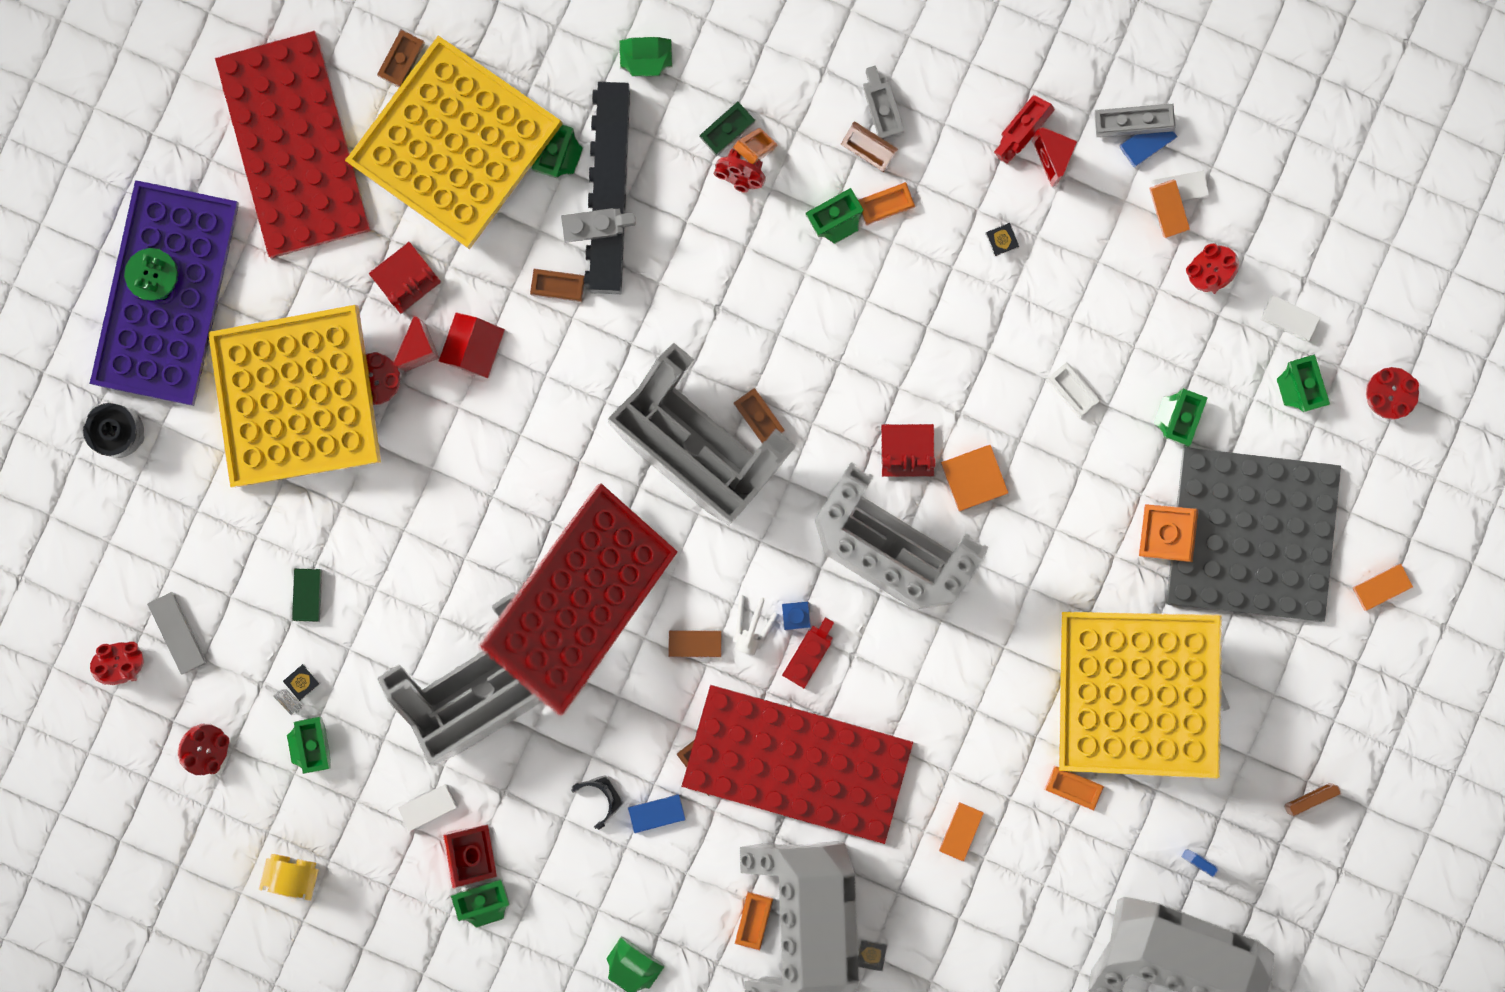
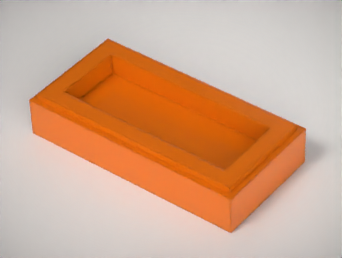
M757 128L738 140L733 148L748 162L755 164L773 152L778 145L761 128Z
M1172 179L1150 187V194L1163 237L1167 238L1190 230L1176 180Z
M906 182L858 200L864 210L862 216L866 226L915 208Z
M1397 564L1352 588L1363 610L1367 611L1411 589L1413 586L1402 564Z
M1054 765L1044 790L1094 811L1104 786L1072 772L1059 771V767Z
M958 802L938 851L964 862L984 812Z
M747 892L734 944L756 950L761 949L773 897Z

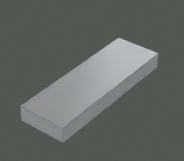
M1174 103L1095 110L1096 138L1175 131Z
M170 592L147 603L180 674L183 675L206 664L207 662L174 593Z

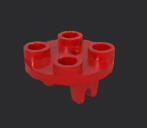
M733 148L727 157L717 160L713 173L714 176L730 182L737 191L747 193L749 189H758L764 186L766 176L761 170L763 165L761 160L755 164L740 159L741 155Z
M1211 243L1206 245L1203 251L1194 257L1186 268V274L1189 277L1190 283L1197 290L1216 294L1219 289L1224 288L1233 281L1238 273L1239 260L1236 253L1230 248Z
M373 352L366 354L368 373H373V376L369 377L373 405H381L389 401L397 393L400 385V372L388 356Z
M1383 368L1372 375L1367 383L1365 394L1367 403L1372 411L1382 418L1394 420L1406 417L1414 410L1418 403L1419 382L1402 368Z
M135 642L101 644L96 648V654L90 662V672L97 682L104 685H118L129 680L131 682L137 681V674L141 671L144 664L143 654Z
M201 723L192 727L184 734L179 743L177 753L179 763L184 770L193 775L205 776L207 774H216L227 756L230 742L229 737L222 729L212 724Z

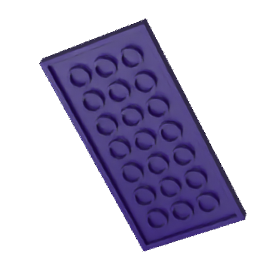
M135 180L89 384L195 406L209 343L208 332H211L239 208L238 201ZM147 248L159 249L169 254L177 263V284L166 299L155 301L143 300L134 295L127 287L124 277L125 267L129 259L138 251Z

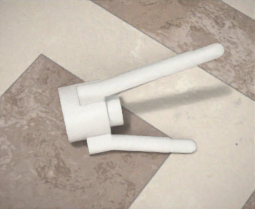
M744 595L739 596L736 633L733 641L737 642L735 649L740 652L755 655L757 649L761 650L763 641L778 617V613L773 614L758 638L759 634L754 632L763 609L764 597H761L749 631L743 630L742 633Z

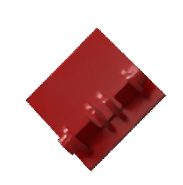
M410 241L368 273L400 314L441 283V280Z
M881 424L882 477H934V424Z

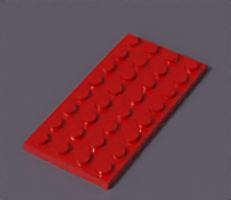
M314 30L216 57V66L268 257L270 259L371 231L354 167L345 161L350 152L317 32Z
M600 483L596 485L478 647L559 716L564 715L678 551Z
M710 684L681 787L885 844L913 741Z

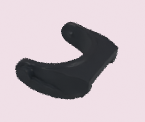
M607 775L581 783L578 782L571 786L572 793L579 791L584 786H592L600 789L607 797L609 804L607 816L593 826L595 830L603 828L605 826L604 822L613 816L624 804Z

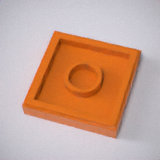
M990 444L941 462L958 512L1008 494Z
M1145 504L1139 556L1193 562L1199 510Z

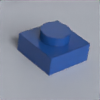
M808 601L782 604L784 630L811 628Z

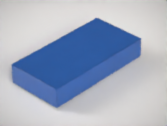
M1174 131L1135 134L1121 144L1119 148L1135 168L1178 136Z
M679 794L628 807L634 833L686 820Z
M1189 849L1185 850L1181 856L1212 877L1218 871V867Z

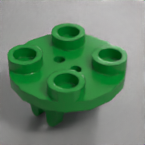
M147 248L140 250L129 259L125 267L124 277L127 287L134 295L143 300L155 301L166 299L177 284L178 266L169 254L159 249Z

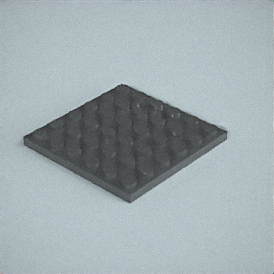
M1184 447L1182 450L1176 507L1198 509L1193 562L1170 561L1166 604L1325 622L1341 465Z

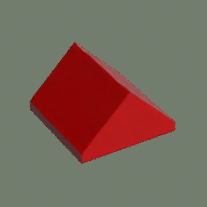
M1041 127L1037 129L1032 142L1051 187H1054L1063 177L1077 141Z
M455 312L438 362L488 379L505 329L478 317Z
M413 316L393 363L394 366L404 372L440 358L427 325L416 316Z
M488 825L448 831L443 835L452 888L497 877Z

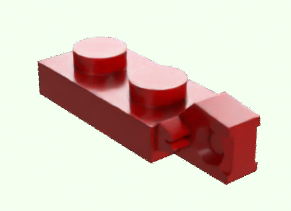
M1033 94L1001 133V144L994 151L1000 161L1008 164L1016 156V153L1018 154L1033 138L1037 129L1041 128L1055 111L1051 103Z
M825 617L819 628L812 626L810 631H807L782 673L783 677L805 689L831 645L830 642L833 637L828 633L834 625V621Z

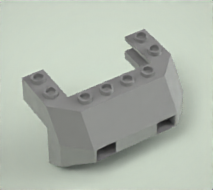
M673 342L656 359L639 387L608 417V424L628 446L707 513L730 526L776 473L796 445L775 429L753 455L745 446L740 444L725 429L720 427L705 412L700 410L675 388L694 359Z
M851 462L815 519L824 554L914 610L950 605L955 602L984 560L989 547L985 544L982 546L970 538L971 535L966 533L954 552L948 550L864 498L862 495L874 475L870 473L867 475L856 468V464Z
M515 592L503 597L491 606L498 617L502 615L516 596ZM484 651L478 653L475 657L456 667L440 679L435 680L424 689L414 681L400 664L377 677L386 700L411 726L429 765H437L464 752L543 702Z
M830 841L802 846L763 843L740 846V873L779 877L782 978L766 976L759 978V981L746 980L744 981L745 992H856L859 985L855 872L845 843Z
M1124 896L1117 900L1110 941L1091 970L1087 992H1120L1130 975L1174 992H1268L1273 977L1275 953L1257 940L1168 906Z

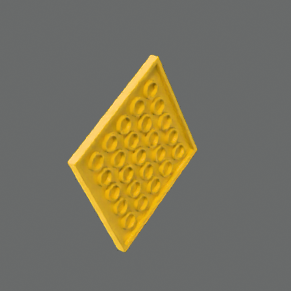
M438 35L345 161L470 250L563 123L553 114Z
M358 305L208 332L230 487L235 488L381 463Z
M1062 612L1059 771L1220 778L1222 615Z

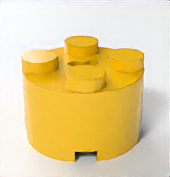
M271 853V857L266 858L259 890L266 891L268 886L267 892L292 898H303V894H305L304 900L311 901L319 869L315 868L316 863L299 859L297 864L290 863L291 857Z

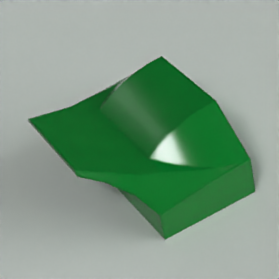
M632 37L619 40L620 68H626L632 77L660 76L666 67H672L671 39L662 37Z
M562 124L532 165V171L554 178L575 173L583 147L575 138L574 128Z
M849 188L807 211L805 216L818 237H824L833 244H836L859 231V219L864 210L852 188Z
M1315 354L1288 362L1285 371L1276 378L1284 406L1295 407L1302 412H1307L1330 405Z
M1184 388L1177 394L1165 396L1162 398L1154 424L1163 432L1165 439L1190 447L1208 397Z
M322 717L294 721V728L286 735L291 763L302 768L303 774L330 769V749Z
M503 878L451 895L458 921H467L476 928L504 919L505 910L510 905Z
M622 936L606 958L609 964L608 979L626 992L650 989L665 967L664 964Z

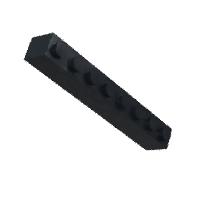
M598 81V88L593 89L592 105H597L596 115L591 117V131H596L595 141L590 142V157H594V167H589V183H593V193H588V208H591L592 211L613 208L620 209L621 214H625L631 90L629 83ZM623 227V233L617 234V236L591 239V245H586L585 258L590 260V271L585 270L584 286H589L590 293L622 295L625 227Z

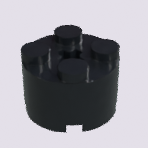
M104 403L93 408L87 415L88 418L83 426L84 439L92 450L101 455L123 458L134 453L144 442L142 420L135 411L128 407ZM113 426L117 427L115 435L110 434L112 431H114Z

